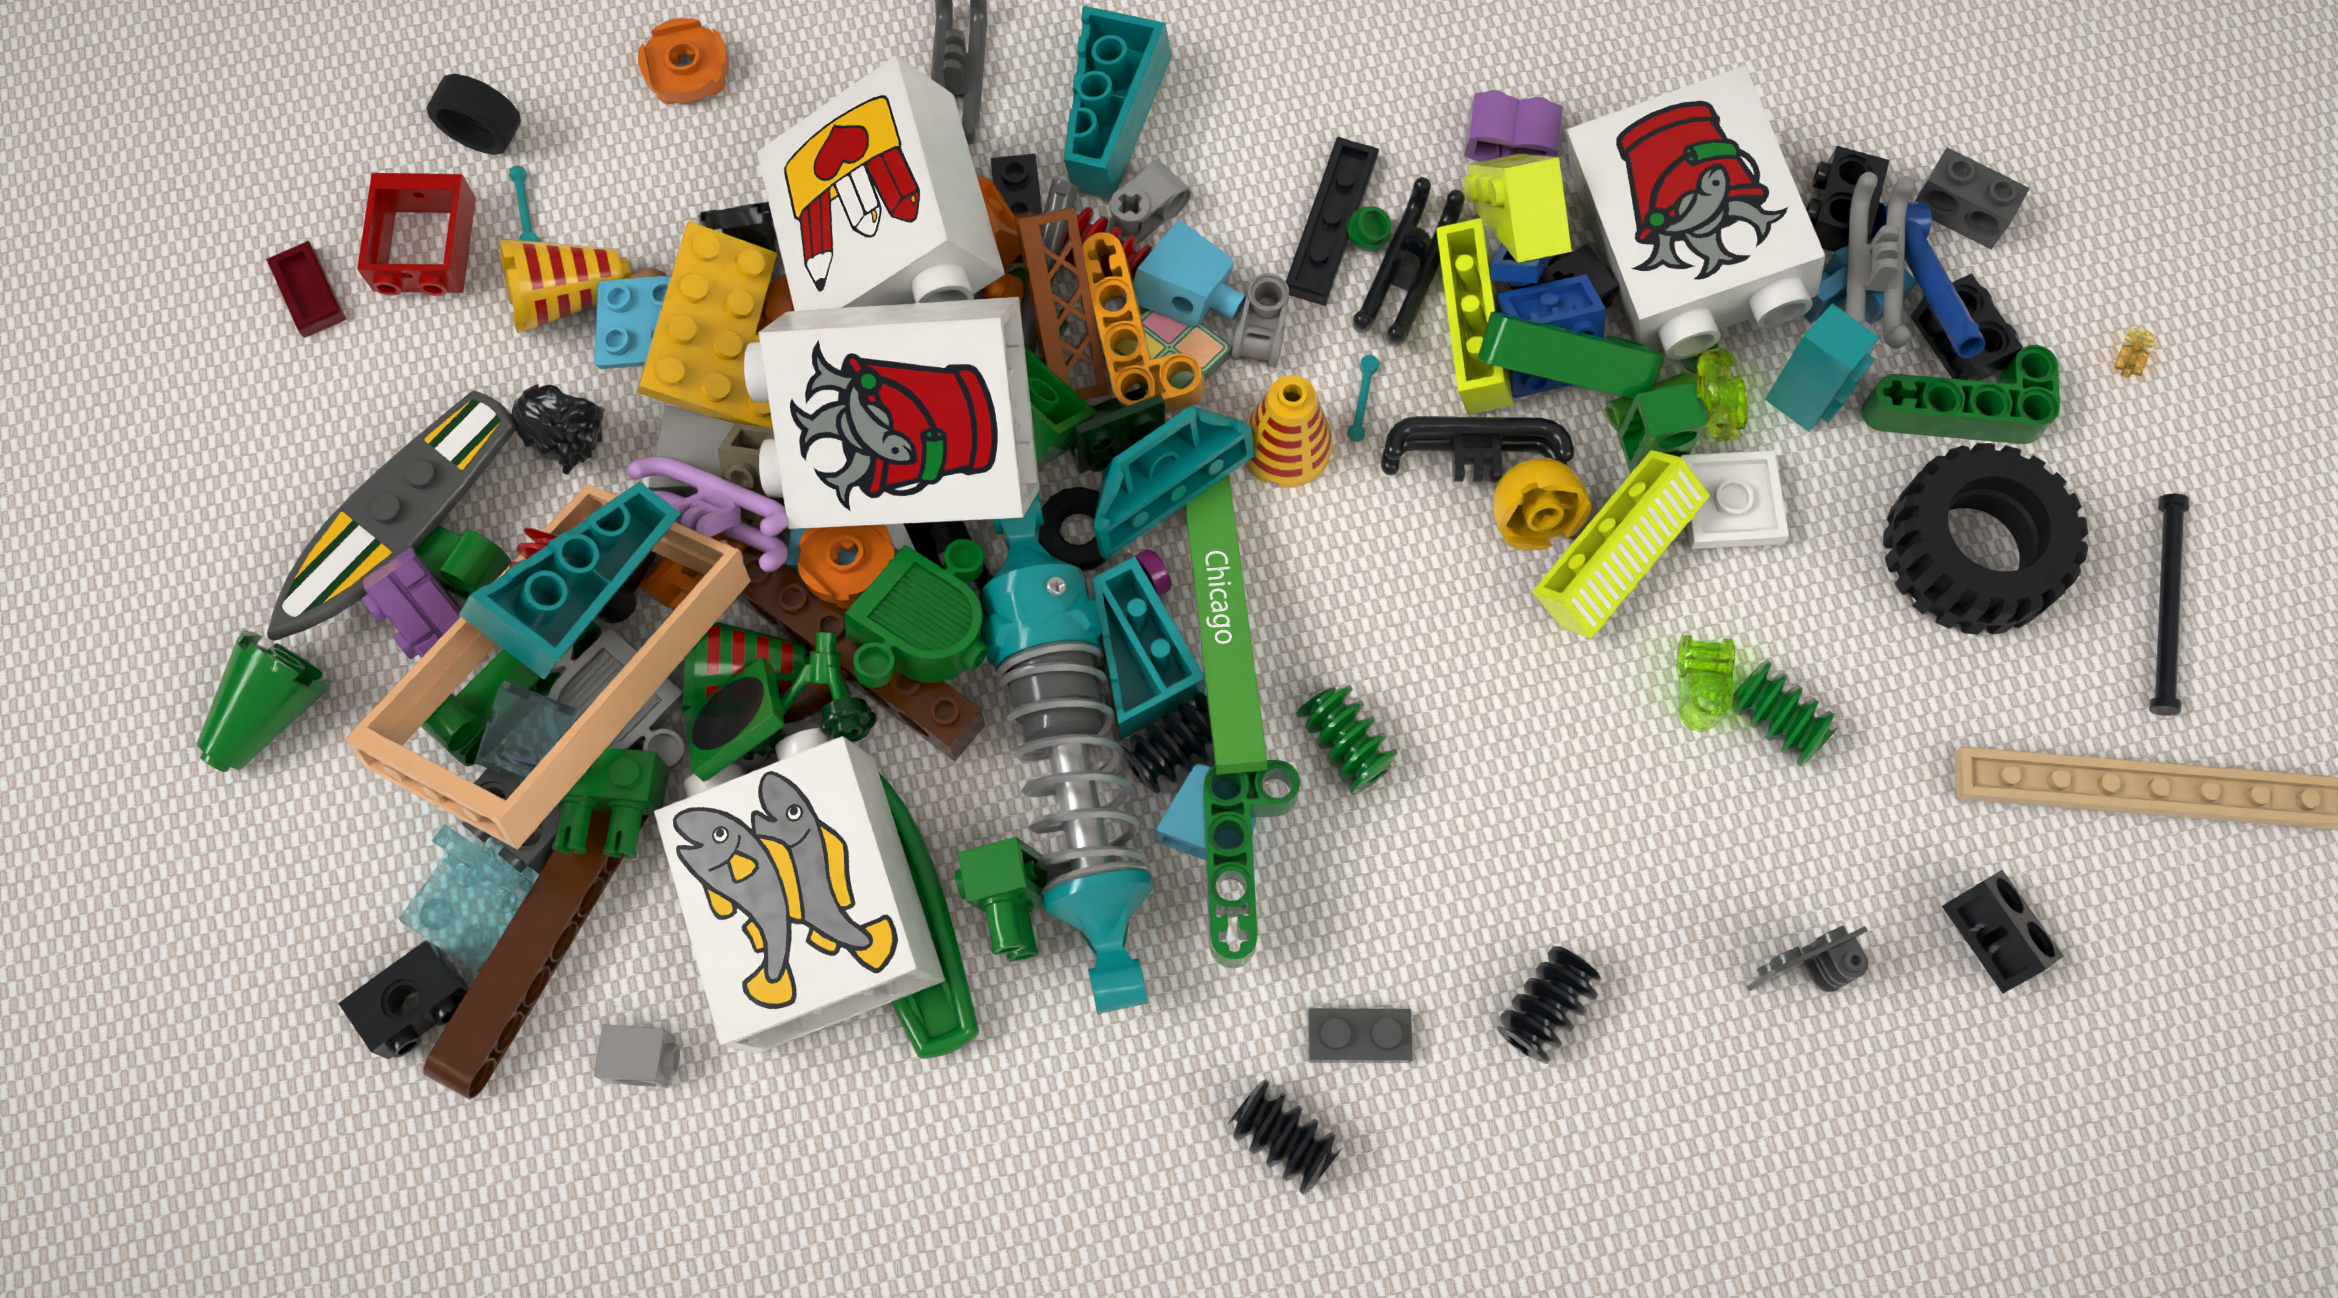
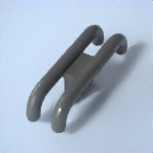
M935 0V33L931 79L953 95H964L962 126L967 144L970 145L976 142L979 132L987 33V0H970L968 53H966L963 32L958 29H952V0Z

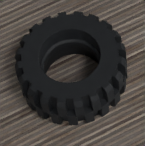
M1976 443L1971 450L1968 446L1964 445L1952 448L1945 456L1938 455L1925 465L1898 496L1899 499L1891 507L1887 516L1889 526L1883 533V545L1885 548L1892 549L1885 556L1888 570L1890 572L1897 571L1899 575L1895 585L1902 595L1908 592L1916 600L1912 606L1924 615L1927 611H1930L1937 616L1935 622L1948 629L1956 623L1961 625L1963 633L1978 635L1986 628L1987 633L1994 635L2006 633L2011 627L2020 628L2030 623L2064 595L2065 591L2075 583L2081 573L2080 565L2086 560L2088 552L2087 542L2081 540L2089 534L2086 518L2078 517L2077 514L2082 505L2075 493L2068 494L2063 487L2067 481L2058 472L2052 475L2044 468L2046 462L2034 455L2030 459L2021 456V449L2005 445L1999 451L1995 450V444ZM1958 508L1976 509L1988 513L2004 524L2014 537L2018 547V570L1996 571L1973 562L1963 554L1951 536L1948 525V511Z

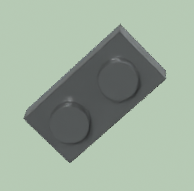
M1309 1008V1063H1411L1413 1060L1411 1009Z

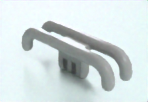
M1865 172L1858 179L1850 206L1846 314L1870 331H1873L1872 325L1865 321L1866 290L1884 292L1883 337L1889 347L1899 349L1909 341L1911 336L1910 330L1902 325L1906 210L1909 198L1915 187V182L1909 176H1903L1896 182L1889 199L1886 225L1879 229L1871 244H1868L1869 207L1878 178L1872 172Z

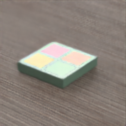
M1149 309L1141 314L1152 360L1172 354L1185 353L1198 361L1206 381L1232 355L1233 346L1202 323L1199 326L1190 327ZM1131 339L1123 340L1116 346L1115 354L1120 356L1130 355L1136 350L1138 343ZM1179 372L1172 378L1170 385L1177 389H1184L1193 382L1195 376L1189 372ZM1138 383L1139 385H1141L1143 388H1145V389L1148 391V386H1147V385L1142 384V383Z

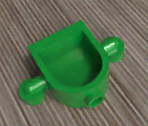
M958 539L951 542L945 549L944 569L912 548L904 545L845 612L846 638L859 646L855 652L853 663L854 675L861 684L873 688L884 686L892 679L895 670L916 681L927 683L943 682L959 676L967 669L975 671L981 665L989 649V646L981 641L982 608L975 592L966 584L977 579L983 571L984 553L976 542L969 539Z

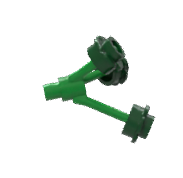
M816 631V648L810 651V663L804 664L798 678L780 700L783 715L786 713L808 682L829 684L833 701L821 709L823 718L822 726L820 727L821 731L825 734L833 735L834 739L843 736L851 742L862 740L876 724L877 716L875 712H871V708L864 699L849 697L840 671L841 652L836 651V632ZM779 729L751 750L760 756H765L768 751L776 753L775 746L785 738L786 733Z

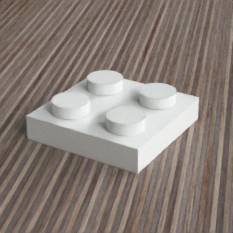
M1775 450L1681 456L1710 494L1707 501L1697 511L1696 516L1687 523L1690 549L1785 544L1789 538Z

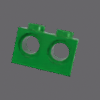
M1692 382L1636 394L1617 434L1630 474L1650 450L1678 457L1690 455L1708 423L1706 404L1702 398H1697Z

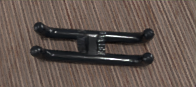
M1419 177L1415 180L1405 211L1360 311L1353 318L1354 330L1358 333H1366L1374 324L1391 284L1408 290L1395 322L1389 327L1387 332L1388 343L1395 347L1402 345L1408 337L1441 262L1437 230L1435 229L1430 239L1429 233L1420 227L1417 228L1431 190V183L1426 177ZM1455 189L1447 195L1446 203L1436 228L1458 222L1465 201L1462 191Z

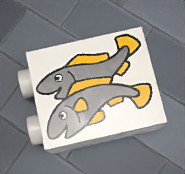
M821 728L800 731L784 738L775 746L779 762L746 775L743 774V770L739 765L732 764L705 782L693 774L683 782L686 799L654 811L721 1046L759 1054L945 981L875 760L871 755L845 737L841 736L834 739L833 735L823 733Z

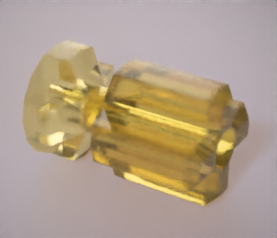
M2132 328L2125 336V341L2131 345H2123L2114 365V368L2122 371L2121 375L2126 378H2130L2131 374L2137 376L2143 374L2150 352L2144 348H2152L2155 342V336L2152 332L2142 328Z

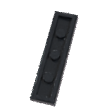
M1341 137L1336 138L1286 279L1289 287V296L1327 306L1350 239L1347 232V223L1350 216L1357 209L1361 208L1378 159L1379 148Z

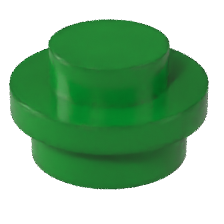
M1374 206L1361 207L1350 216L1347 223V232L1351 241L1358 248L1371 252L1377 251L1386 245L1390 239L1391 220L1388 214L1381 208Z

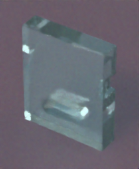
M504 681L498 688L492 707L494 713L487 722L474 763L523 782L554 747V744L571 728L577 708ZM503 747L532 757L536 762L505 751Z

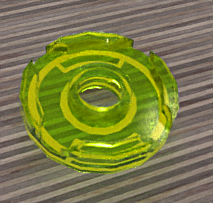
M1726 348L1704 351L1699 357L1697 366L1698 398H1702L1706 404L1708 412V423L1706 426L1717 442L1740 439L1743 435L1740 429L1745 428L1748 420V401L1745 383L1741 375L1734 376L1730 366L1737 365V360Z

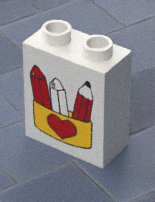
M898 55L893 56L757 151L795 311L974 300V293L1005 275L954 95Z

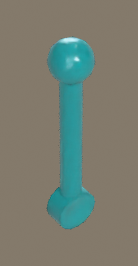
M513 166L509 170V177L515 182L523 229L519 240L539 242L538 237L532 232L524 187L527 172L521 166Z
M1373 355L1364 356L1360 362V370L1363 376L1354 423L1347 431L1349 439L1353 442H1359L1365 437V429L1362 425L1371 377L1377 372L1379 365L1378 359Z

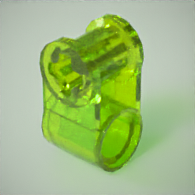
M1683 634L1679 640L1676 669L1679 677L1678 712L1684 725L1691 730L1705 732L1715 728L1732 705L1735 644L1733 639L1724 638L1721 642L1693 640L1691 635ZM1701 696L1709 699L1713 703L1715 710H1707L1701 707L1696 697Z

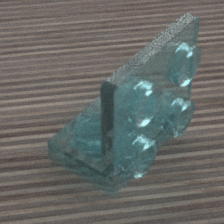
M444 824L432 839V842L446 851V853L440 859L439 865L400 915L399 920L479 973L530 891L533 883Z

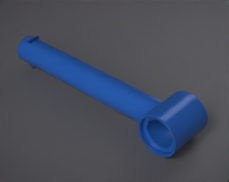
M1909 201L1906 210L1904 260L1955 349L1953 352H1956L1962 358L1973 357L1979 354L1985 347V339L1979 331V324L1975 323L1970 317V313L1927 240L1931 229V212L1928 204L1925 201ZM1889 202L1879 203L1871 234L1872 239H1874L1879 229L1886 225Z

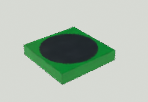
M763 656L728 680L707 698L684 712L692 772L703 782L708 781L785 725L774 667Z

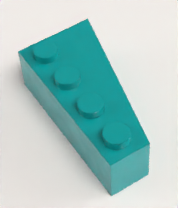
M1083 6L1081 16L1082 32L1078 40L1077 72L1074 74L1072 90L1074 96L1072 109L1069 112L1064 163L1070 183L1079 187L1078 192L1111 199V196L1118 190L1172 55L1165 22Z

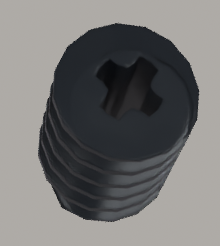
M1198 692L1194 696L1195 707L1187 702H1183L1178 706L1179 718L1172 713L1163 715L1162 724L1164 730L1156 724L1148 725L1146 727L1148 741L1138 734L1130 737L1129 742L1132 752L1120 745L1124 750L1122 756L1137 779L1157 795L1161 793L1158 777L1162 775L1173 784L1177 782L1174 766L1178 764L1190 773L1193 769L1190 755L1193 753L1205 762L1210 760L1206 745L1208 743L1212 744L1207 696L1202 692Z
M1553 946L1547 953L1550 962H1541L1536 968L1538 978H1529L1525 982L1524 989L1526 994H1517L1513 998L1512 1005L1515 1011L1505 1010L1500 1016L1503 1027H1497L1502 1037L1518 1051L1544 1064H1548L1551 1059L1541 1046L1544 1043L1556 1048L1562 1045L1561 1040L1553 1030L1556 1027L1569 1032L1574 1029V1025L1565 1014L1570 1011L1583 1016L1586 1013V1009L1577 998L1582 995L1595 1000L1598 993L1589 982L1592 979L1601 980L1599 973L1589 963L1561 946Z
M1264 1079L1249 1094L1228 1124L1234 1120L1237 1121L1233 1133V1138L1237 1142L1250 1134L1254 1135L1249 1148L1253 1155L1267 1147L1270 1148L1266 1165L1269 1168L1285 1160L1287 1163L1282 1177L1286 1182L1302 1174L1303 1179L1299 1192L1305 1195L1311 1191L1342 1149L1336 1153L1331 1151L1336 1137L1332 1132L1318 1140L1315 1138L1319 1124L1318 1120L1313 1119L1303 1126L1298 1124L1303 1109L1299 1105L1284 1113L1282 1107L1286 1095L1283 1092L1269 1100L1266 1099L1265 1096L1270 1082Z

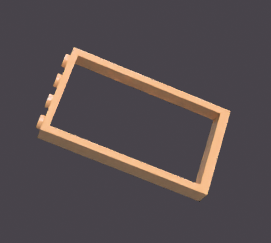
M587 483L546 526L543 532L554 536H559L565 531L568 532L586 520L590 514L620 494L617 492L611 494L609 491L606 492ZM673 523L652 551L705 576L507 800L403 747L407 740L497 645L462 617L450 627L354 728L345 740L366 769L518 850L751 582L743 563V555L738 548L731 547L726 540L717 541L682 524ZM519 555L514 561H521L523 559H526L522 555Z

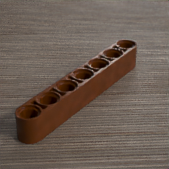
M592 811L586 842V854L576 855L574 854V849H571V854L554 850L429 1053L423 1068V1073L426 1077L469 1100L475 1098L489 1082L625 856L622 853L621 858H615L603 854L611 812ZM642 815L640 830L649 815Z

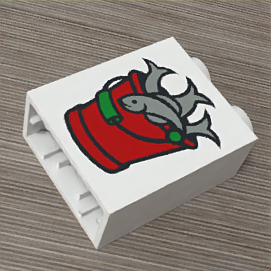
M1746 65L1567 129L1570 174L1605 266L1619 283L1616 295L1634 342L1648 346L1655 351L1664 349L1669 359H1685L1698 355L1714 346L1721 337L1719 329L1755 318L1758 327L1762 329L1777 328L1799 319L1811 309L1813 305L1811 298L1819 294L1825 254Z
M1019 297L787 311L758 332L760 342H751L747 345L744 356L746 387L753 402H769L775 438L765 439L760 448L759 472L761 484L768 498H784L788 529L1023 518L1040 490Z

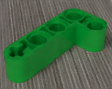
M1491 312L1477 359L1494 366L1634 399L1638 393L1654 390L1664 355L1648 346L1620 337L1607 336V338H1602L1504 313Z
M2037 344L2028 345L2019 351L2000 374L1999 383L1889 374L1881 378L1863 403L1862 416L1868 426L1882 432L2029 444L2035 441L2059 415L2060 396L2057 358L2052 351L2044 346ZM2024 370L2027 371V372H2029L2033 377H2030L2029 375H2027V374L2024 372ZM1930 403L1936 404L1942 411L1936 410ZM1977 407L1985 410L1988 415H1984ZM2025 412L2031 414L2034 417V419L2028 417Z
M438 526L416 550L417 554L446 590L466 600L469 595L484 585L487 586L495 581L512 563L511 559L497 544L479 533L465 529L460 536Z
M594 621L573 645L575 660L602 635L601 627ZM503 649L456 696L451 693L420 727L460 763L467 767L472 766L486 757L549 694L553 684L561 674L559 672L549 673L543 679Z
M1267 760V770L1220 775H1216L1214 765L1204 777L1202 800L1209 947L1215 961L1226 968L1234 969L1244 966L1251 960L1255 952L1258 934L1251 818L1285 815L1294 807L1299 793L1300 777L1293 765L1286 761ZM1278 779L1286 783L1290 792L1284 797L1274 798L1266 794L1263 790V784L1268 780ZM1228 781L1236 785L1239 789V794L1233 799L1223 800L1215 796L1212 788L1218 782ZM1232 830L1241 837L1242 843L1236 849L1225 850L1216 844L1214 837L1220 831ZM1228 879L1236 880L1243 886L1245 893L1238 900H1225L1217 893L1216 888L1218 884ZM1237 917L1238 939L1247 940L1241 942L1239 951L1236 952L1229 951L1227 942H1220L1226 940L1228 918Z

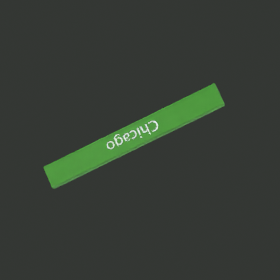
M1227 475L1184 505L1216 775L1267 770V754L1230 477Z

